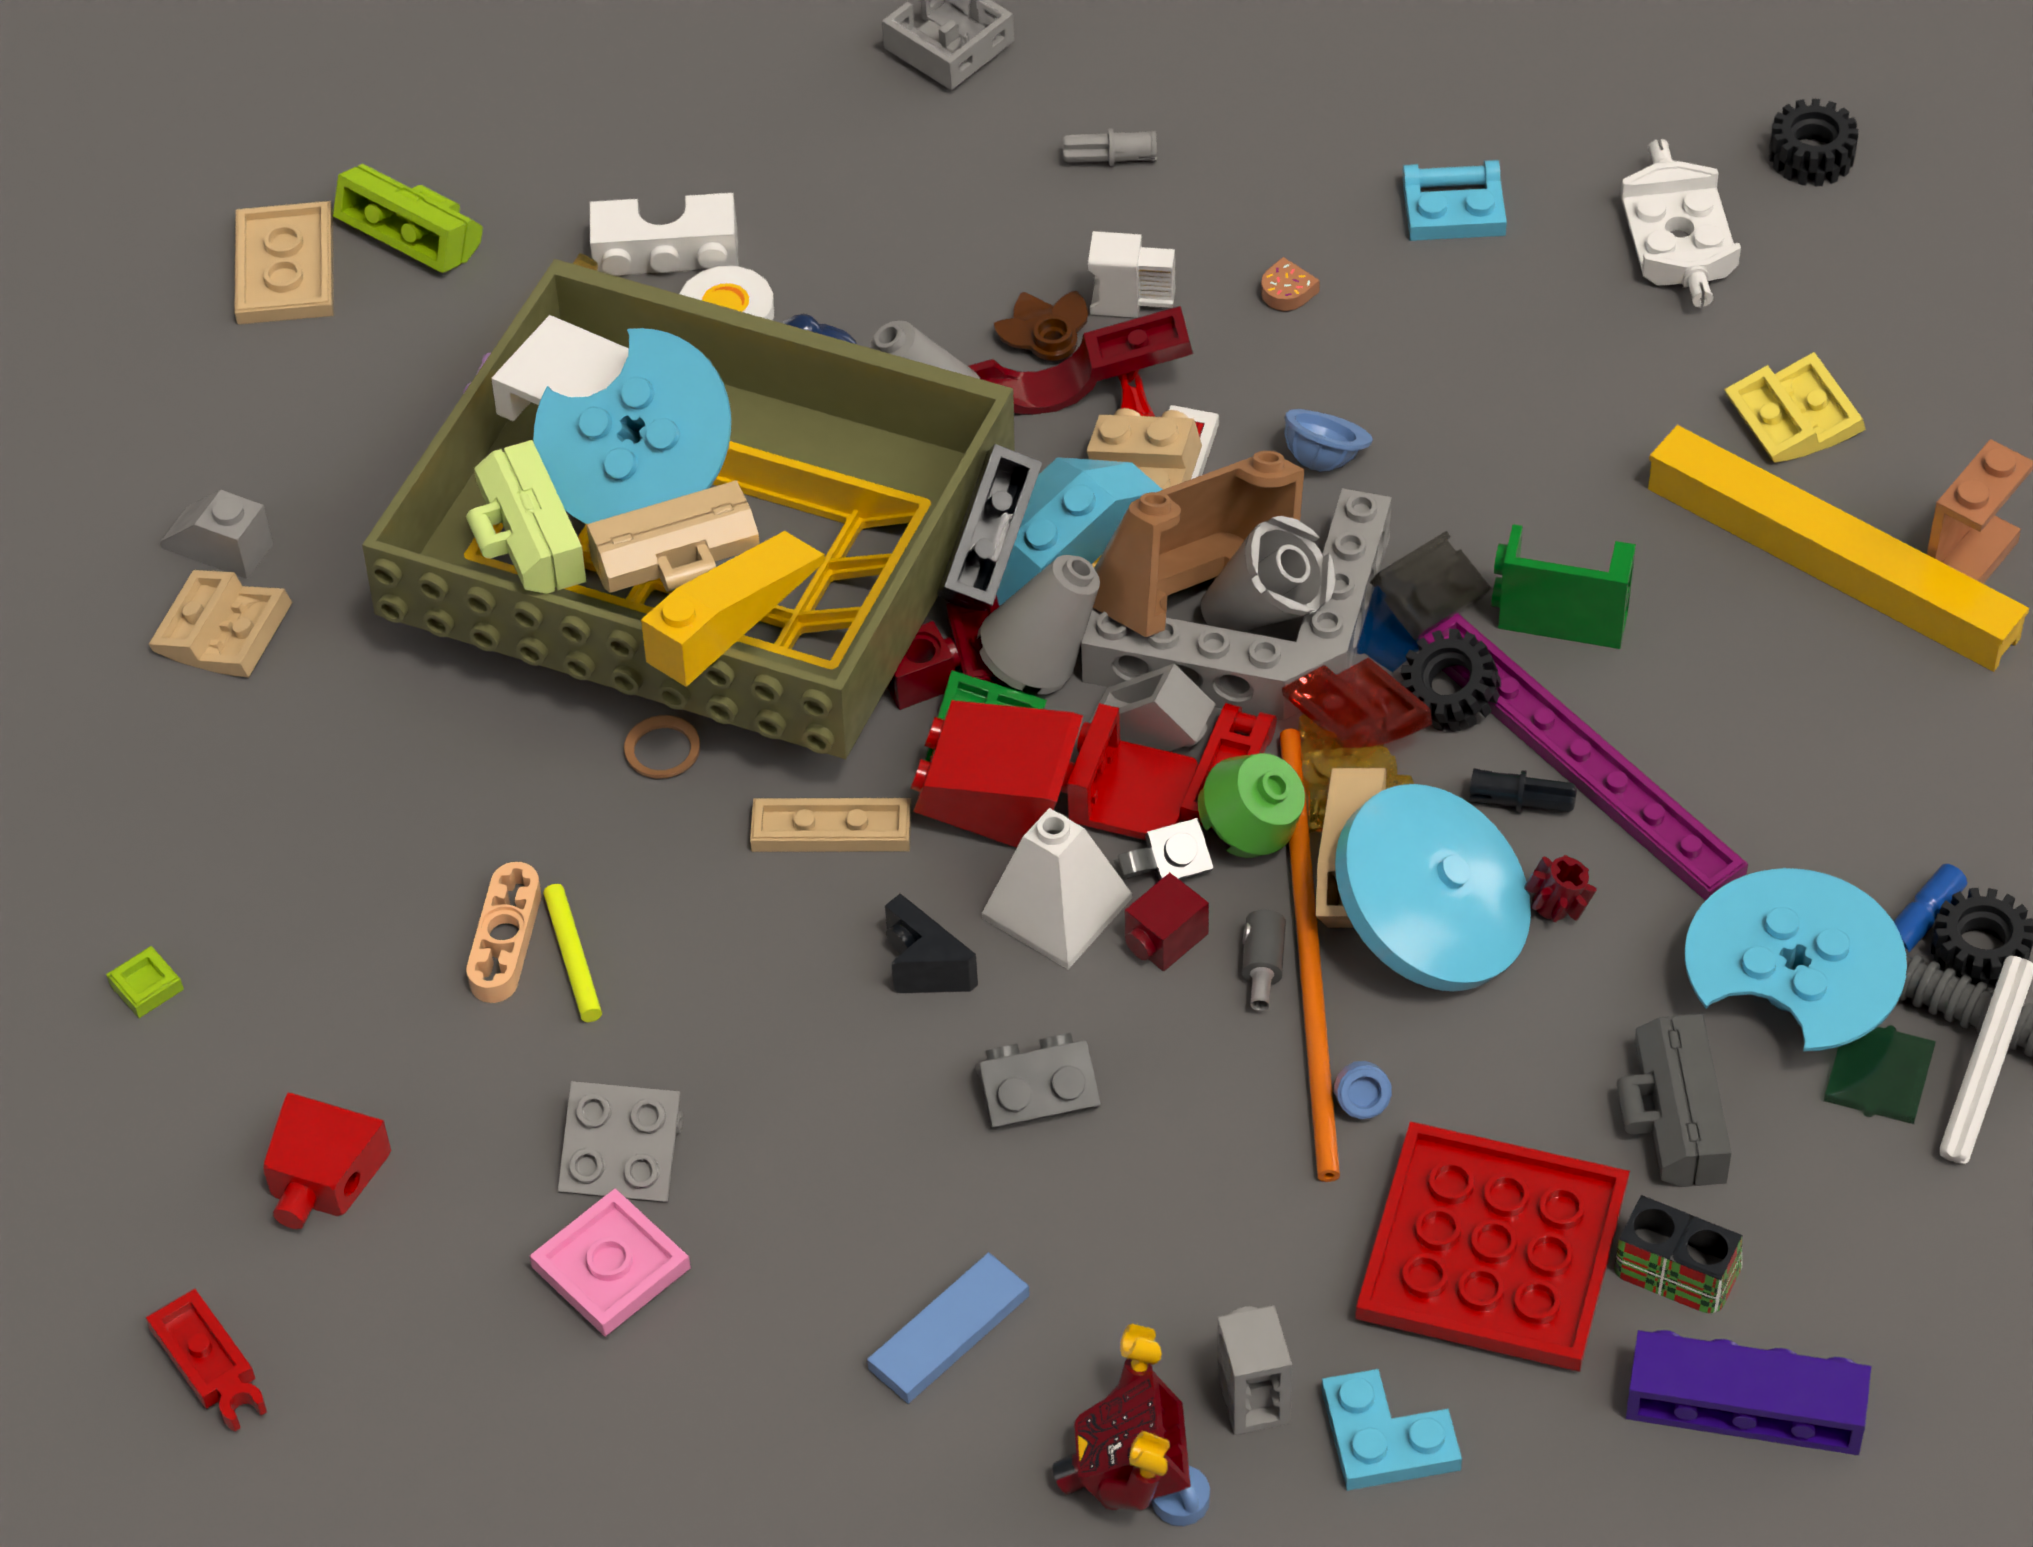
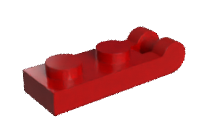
M1229 703L1224 704L1182 802L1181 820L1188 821L1198 818L1200 825H1203L1198 811V796L1201 789L1204 788L1209 772L1217 763L1224 759L1264 753L1275 733L1276 715L1260 712L1258 716L1243 713L1241 706Z

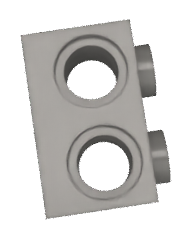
M1275 1305L1263 1308L1242 1307L1232 1311L1229 1315L1218 1317V1380L1234 1435L1291 1423L1292 1362Z

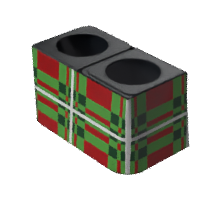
M1641 1195L1619 1238L1614 1270L1617 1276L1626 1282L1703 1313H1715L1723 1308L1742 1269L1743 1235ZM1648 1229L1669 1239L1662 1243H1649L1642 1240L1635 1230ZM1687 1245L1723 1260L1713 1265L1701 1264L1690 1256Z

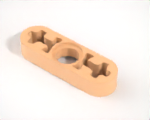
M510 862L504 864L493 873L466 968L470 990L477 999L483 1002L497 1003L504 1001L515 992L518 986L542 897L538 874L527 863ZM516 884H523L524 886L519 887L515 897L516 907L510 905L508 891H513ZM509 923L519 928L517 934L507 940H497L490 936L491 931L500 924ZM493 957L497 958L501 973L495 974L493 981L484 980V977L491 975L494 965Z

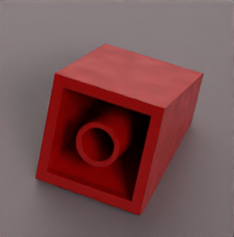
M951 700L944 719L934 716L924 746L933 749L929 762L920 759L910 789L919 792L913 812L1017 848L1023 836L1049 808L1054 810L1083 715L1067 711Z

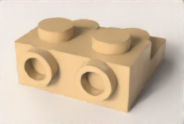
M1121 408L1114 415H1099L1087 448V454L1090 460L1132 462L1159 487L1166 489L1192 478L1202 443L1194 418H1188L1180 411L1168 410L1161 417L1141 416L1132 409Z

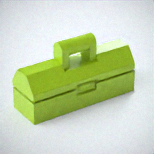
M360 164L338 174L333 211L335 218L441 273L467 262L481 244L483 226L460 214V205L423 185L410 188L365 164Z

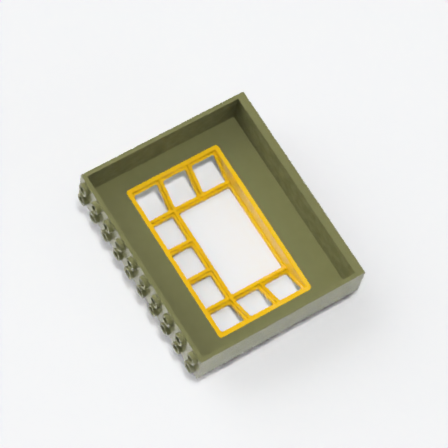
M554 259L362 544L374 613L394 623L401 622L427 630L439 637L453 638L475 645L485 651H495L521 659L530 665L544 666L569 674L579 680H589L609 686L624 694L638 695L664 703L673 709H683L712 718L722 724H732L755 731L767 738L781 739L807 747L819 754H829L847 759L939 595L937 592L987 451L994 444L1015 451L1013 388ZM549 315L629 348L627 329L636 328L668 332L689 342L702 352L717 370L728 394L731 409L729 448L722 468L712 485L718 486L737 480L743 494L844 523L825 556V562L816 571L795 609L777 605L760 620L761 622L783 628L774 644L743 635L693 682L685 687L646 663L641 619L654 607L644 605V603L654 590L668 594L674 591L667 592L660 578L633 586L626 599L581 585H574L561 590H557L555 587V592L544 594L525 590L514 565L492 558H485L482 555L466 519V515L471 509L486 505L476 483L474 468L492 451L502 449V452H504L505 447L533 440L535 418L539 406L531 402L514 421L496 413L491 378ZM502 523L493 525L496 534L500 533L504 527ZM909 523L892 553L846 557L863 529ZM586 524L578 539L582 545L585 569L596 572L591 561ZM879 575L861 607L815 610L831 582ZM849 628L830 661L792 649L799 636L804 633Z

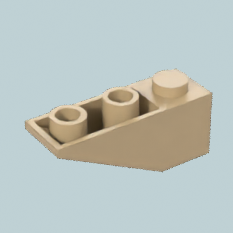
M1332 768L1317 864L1316 917L1328 928H1354L1348 918L1338 891L1335 871L1336 849L1341 831L1350 816L1371 797L1386 789L1385 768Z

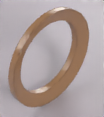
M670 715L650 717L639 722L628 733L624 743L625 757L628 764L641 775L650 778L673 777L688 770L697 760L700 753L699 735L696 729L682 718ZM661 728L674 729L683 733L690 741L691 749L688 757L680 765L667 770H654L645 767L637 760L635 746L646 733Z

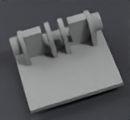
M571 1081L558 1192L606 1196L616 1188L627 1199L668 1202L676 1133H681L683 1126V1112L679 1111L681 1092Z

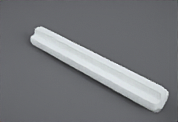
M2008 956L2005 959L1940 1145V1156L1949 1161L1966 1164L1971 1157L2033 978V963L2029 960L2017 956Z

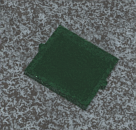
M1889 1025L1886 1028L1876 1027L1862 1038L1839 1046L1824 1101L1861 1110L1866 1117H1872L1876 1114L1914 1124L1936 1041L1898 1032L1896 1027Z

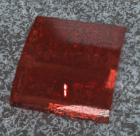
M1369 657L1337 675L1326 665H1323L1282 687L1283 696L1343 748H1365L1386 744L1432 725L1430 708Z

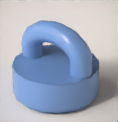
M1356 1061L1345 1066L1337 1075L1334 1084V1094L1341 1108L1350 1116L1359 1119L1373 1118L1382 1113L1388 1106L1392 1096L1391 1083L1385 1072L1376 1064L1368 1061Z
M1189 1466L1191 1487L1152 1499L1155 1513L1163 1521L1171 1525L1187 1526L1196 1523L1204 1517L1209 1508V1483L1207 1478L1194 1467Z

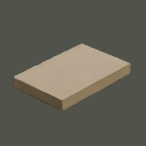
M331 201L236 209L235 316L237 324L334 316L333 211Z

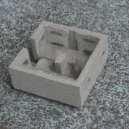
M921 0L922 19L926 22L918 29L914 27L913 5L907 1L882 21L884 48L950 90H953L1014 42L1013 13L992 0Z

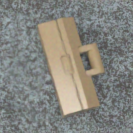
M737 480L587 524L591 561L604 589L609 593L658 578L661 579L665 590L669 592L715 568V561L742 554L760 544L759 533L751 508Z

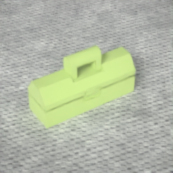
M533 440L505 447L504 452H502V449L492 451L474 468L476 483L486 505L473 508L466 515L482 555L485 558H494L509 553L525 590L548 594L555 592V587L557 590H561L586 582L582 545ZM502 523L505 531L496 534L493 525Z

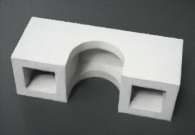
M733 193L685 196L686 208L683 215L678 220L665 225H655L644 221L640 217L638 199L590 202V247L594 270L618 276L707 270L717 266H738L737 221Z

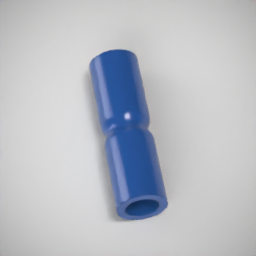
M1942 864L1915 895L1914 901L1909 903L1893 921L1901 935L1905 949L1908 950V954L1933 926L1937 913L1939 914L1941 905L1945 901L1951 903L1952 895L1959 891L1962 892L1967 886L1966 876L1956 866Z

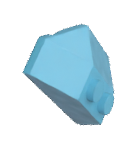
M1057 457L1037 477L996 594L999 606L1059 556H1079L1092 564L1103 554L1131 502L1139 499L1145 493L1158 492L1163 489L1132 462Z

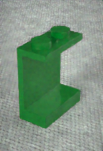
M1513 524L1508 544H1498L1494 563V574L1502 575V577L1496 576L1491 600V607L1500 608L1498 629L1620 649L1629 611L1636 544L1615 541L1609 572L1520 558L1523 526Z

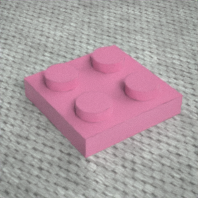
M616 1188L529 1255L532 1268L605 1337L691 1268L689 1256Z

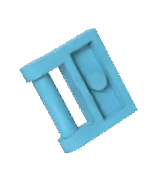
M1484 160L1481 166L1419 169L1418 164L1403 165V190L1410 241L1506 236L1507 221L1501 187L1499 160ZM1484 185V189L1420 192V188Z

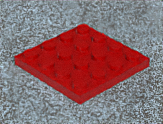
M1410 1121L1357 1302L1355 1319L1580 1372L1629 1182L1630 1171Z

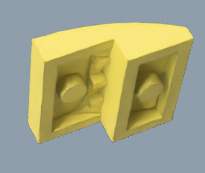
M1815 352L1775 374L1767 365L1724 389L1729 400L1773 462L1787 461L1815 453L1841 443L1866 430L1863 418Z

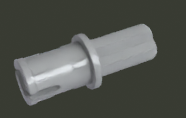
M1108 129V134L1066 135L1063 138V158L1066 162L1109 161V166H1114V162L1157 161L1156 131L1114 133L1113 129Z

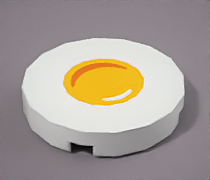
M717 266L701 271L688 280L679 293L769 320L774 319V297L767 280L755 271L739 266Z

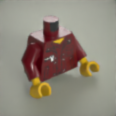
M1133 1323L1125 1328L1120 1342L1121 1355L1127 1359L1124 1363L1118 1385L1105 1399L1082 1412L1074 1422L1076 1453L1054 1462L1052 1467L1054 1478L1059 1488L1065 1494L1069 1495L1086 1487L1106 1509L1143 1511L1149 1507L1152 1499L1191 1487L1183 1402L1153 1371L1152 1365L1157 1364L1162 1355L1159 1344L1154 1342L1156 1337L1154 1329Z

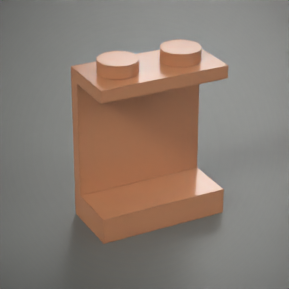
M1990 439L1936 502L1927 555L1984 584L2019 542L2021 529L1995 516V514L2032 472L2033 460Z

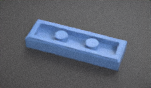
M988 1252L867 1359L868 1370L909 1404L1030 1296L1029 1285Z

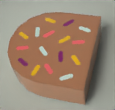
M1284 257L1264 273L1261 281L1263 301L1269 307L1281 311L1295 310L1303 306L1319 293L1320 288L1319 279Z

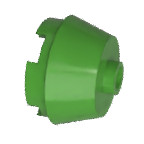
M1267 753L1230 757L1220 761L1209 772L1204 788L1201 789L1198 796L1199 816L1206 831L1212 827L1219 838L1231 846L1226 850L1227 852L1244 858H1255L1282 849L1291 839L1305 804V791L1297 772L1280 757Z

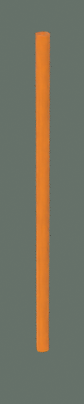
M1285 729L1279 735L1281 759L1291 765L1297 772L1305 791L1300 732L1296 729ZM1305 792L1304 808L1295 831L1289 840L1317 1175L1320 1181L1332 1182L1340 1177Z

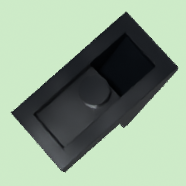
M901 893L885 905L886 937L891 946L900 953L891 965L894 991L902 994L971 992L978 986L976 954Z

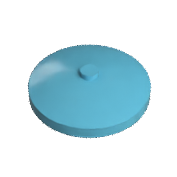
M1404 784L1390 787L1377 793L1361 805L1347 820L1341 831L1336 849L1335 871L1338 891L1353 927L1364 943L1383 963L1403 977L1422 986L1442 991H1464L1489 982L1516 960L1525 945L1529 933L1531 920L1530 895L1524 889L1527 882L1513 849L1498 828L1482 812L1464 799L1448 791L1427 785Z

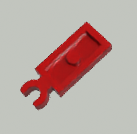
M195 1288L146 1317L149 1329L204 1407L207 1409L219 1401L223 1420L229 1429L236 1432L241 1428L235 1413L236 1408L240 1405H253L261 1416L267 1413L261 1391L255 1385L250 1384L251 1381L256 1379L252 1366Z

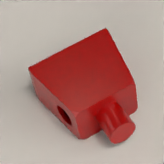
M288 1092L276 1123L263 1168L270 1194L279 1199L273 1211L274 1218L288 1228L301 1229L312 1209L334 1216L345 1214L391 1152L384 1120Z

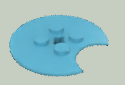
M627 329L629 334L628 357L620 375L606 389L588 397H567L554 392L549 386L546 387L536 413L533 442L564 509L583 523H593L708 489L718 476L726 458L731 436V409L728 394L721 377L712 363L702 352L682 338L655 329Z
M1770 869L1751 873L1729 882L1714 892L1696 912L1690 924L1685 944L1687 975L1696 996L1706 1009L1712 1003L1728 996L1755 995L1767 998L1778 1009L1791 1012L1799 1023L1805 1043L1803 1051L1836 1048L1858 1040L1873 1031L1891 1014L1897 1005L1906 980L1907 959L1904 943L1895 923L1887 912L1873 898L1856 886L1837 877L1812 870Z

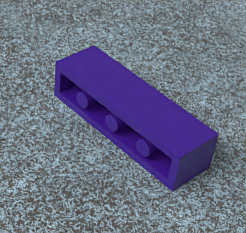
M1638 1330L1625 1419L1859 1456L1866 1426L1872 1366L1856 1364L1852 1360L1843 1357L1824 1359L1797 1355L1795 1352L1784 1348L1765 1350L1739 1346L1737 1343L1726 1339L1706 1341L1681 1337L1677 1333L1667 1330L1654 1332Z

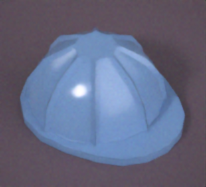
M1303 409L1289 410L1284 417L1286 422L1284 435L1288 449L1302 466L1310 470L1322 472L1342 467L1352 460L1359 450L1368 448L1373 441L1372 436L1365 429L1336 416Z

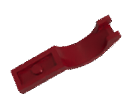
M1181 306L1083 333L1081 345L1073 355L1051 368L1040 371L1018 372L1002 367L994 359L972 364L968 367L975 371L981 380L1013 388L1014 413L1036 415L1057 412L1079 402L1093 390L1097 381L1193 355V350Z

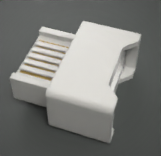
M1093 231L1088 270L1096 276L1094 278L1090 315L1138 318L1140 306L1173 308L1175 296V249L1142 247L1141 234Z

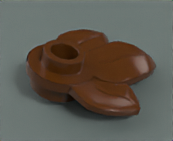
M1077 291L1064 295L1054 306L1031 294L1022 292L1014 307V318L995 322L994 329L1000 340L1011 347L1031 349L1037 357L1044 360H1061L1070 356L1077 348V333L1088 322V309L1083 297Z

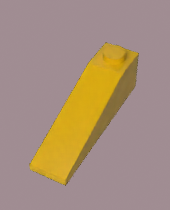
M783 531L677 587L641 619L646 663L687 687L825 562V554L790 533Z

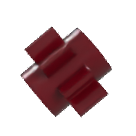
M1568 855L1559 857L1553 862L1545 856L1542 857L1524 886L1525 890L1534 893L1532 896V909L1553 922L1562 920L1567 915L1575 921L1579 920L1597 890L1596 887L1587 884L1589 881V869L1578 860L1568 857Z

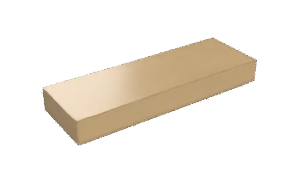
M753 798L750 837L751 851H910L911 798Z

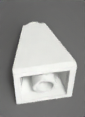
M1049 808L1021 839L982 911V919L1069 970L1132 899V892L1085 828Z

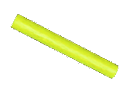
M552 884L544 889V898L581 1019L584 1022H593L602 1016V1010L564 887L561 884Z

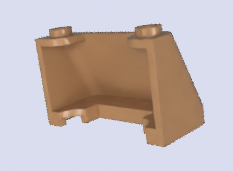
M1259 451L1253 457L1161 491L1141 495L1139 499L1131 502L1094 568L1100 579V587L1093 608L1102 613L1106 612L1112 619L1144 637L1164 631L1168 595L1217 577L1258 524L1277 516L1289 517L1300 521L1304 469L1285 460L1284 456L1278 452Z

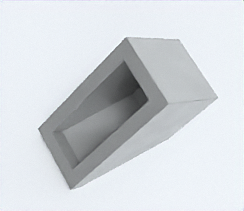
M219 490L187 506L160 541L163 549L226 572H234L237 576L245 579L249 578L273 545L264 505L224 490Z
M1175 663L1108 687L1099 702L1119 708L1120 740L1164 751H1172L1181 747L1189 748L1200 741L1207 731L1206 722L1215 706V703ZM1096 710L1094 711V713H1093V715H1092V717H1091V719H1090V721H1089L1090 723H1091L1092 720H1093V717H1094V715H1095Z

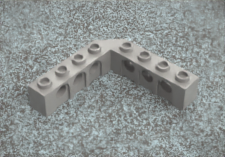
M1342 488L1323 550V556L1329 553L1334 563L1336 582L1332 597L1316 612L1303 617L1296 642L1166 618L1164 631L1144 637L1112 619L1106 612L1102 613L1093 608L1081 642L1083 682L1110 687L1175 663L1215 703L1214 707L1223 708L1225 703L1241 706L1243 713L1258 715L1260 712L1276 715L1279 720H1285L1302 712L1303 704L1322 695L1329 699L1345 691L1390 538L1392 497Z

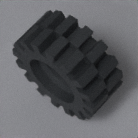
M1812 98L1811 105L1806 106L1804 99L1796 101L1795 109L1790 104H1787L1783 107L1782 114L1777 112L1774 117V123H1772L1769 160L1770 162L1774 161L1773 168L1777 173L1784 170L1783 178L1791 181L1794 176L1799 177L1798 184L1806 186L1807 179H1812L1815 186H1823L1824 178H1827L1832 184L1838 181L1839 174L1845 177L1849 173L1850 167H1853L1859 129H1856L1857 122L1855 118H1849V111L1843 107L1838 112L1836 111L1837 103L1828 101L1827 106L1824 107L1820 106L1821 99ZM1816 139L1825 142L1826 145H1808L1800 140Z
M1449 629V638L1444 639L1441 630L1432 632L1434 642L1428 644L1423 637L1416 642L1420 652L1417 654L1410 649L1405 657L1409 665H1402L1401 675L1404 679L1401 681L1402 688L1415 714L1417 713L1420 720L1426 725L1431 721L1435 729L1443 731L1445 723H1448L1452 731H1460V721L1466 719L1469 727L1478 724L1474 715L1480 712L1486 718L1492 712L1488 701L1497 704L1500 695L1496 688L1501 687V679L1496 664L1487 646L1482 640L1478 643L1474 634L1466 632L1464 638H1462L1459 629ZM1455 665L1463 666L1469 670V682L1458 692L1440 695L1432 689L1433 678L1441 670Z
M1979 887L1969 888L1967 899L1959 891L1952 895L1951 903L1945 901L1941 905L1930 946L1931 954H1935L1933 961L1939 963L1940 968L1944 967V972L1946 969L1951 968L1955 970L1956 975L1960 979L1962 976L1967 975L1971 977L1974 983L1983 982L1987 984V988L1989 983H1993L1995 988L2005 959L2008 956H2017L2026 960L2030 959L2033 946V918L2026 919L2028 910L2023 904L2014 909L2015 898L2009 894H2006L2001 901L1996 899L1998 891L1996 889L1988 888L1987 896H1980ZM1974 930L1986 931L1997 936L2003 942V946L1996 949H1980L1967 943L1962 938V934Z

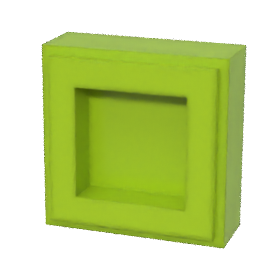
M152 946L106 974L109 985L138 1018H141L184 990L179 976Z

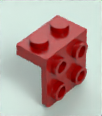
M1099 703L1092 722L1085 721L1081 727L1077 742L1079 755L1075 763L1069 761L1061 787V792L1068 794L1069 820L1076 824L1146 840L1145 834L1148 831L1179 823L1181 805L1198 767V762L1190 756L1120 740L1119 708Z

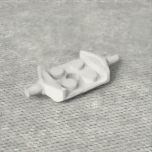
M1661 139L1660 148L1658 140H1654L1648 146L1653 165L1622 179L1621 199L1643 276L1657 286L1683 284V287H1689L1693 304L1701 307L1700 298H1702L1703 306H1707L1713 301V294L1711 293L1708 281L1726 278L1739 265L1741 251L1740 244L1733 243L1717 190L1718 171L1715 168L1673 161L1668 142ZM1681 230L1687 232L1689 236L1675 237L1670 231Z

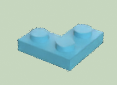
M1379 1369L1322 1379V1394L1347 1491L1461 1471L1462 1457L1449 1409L1391 1418Z

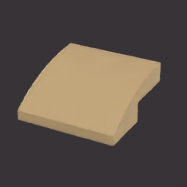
M193 570L151 639L149 646L152 651L186 665L220 674L249 677L290 608L292 601L283 588L242 586L234 572Z

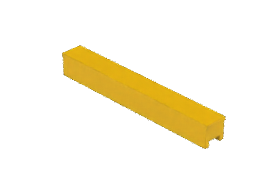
M1676 425L1650 454L1651 468L1648 490L1994 672L1999 666L2000 658L2011 644L2015 646L2019 642L2025 616L2029 613V607L1691 431Z

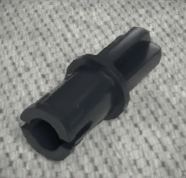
M1474 768L1469 802L1516 807V812H1522L1523 806L1570 812L1575 807L1577 788L1575 784L1570 782L1527 777L1526 770H1521V774H1507Z

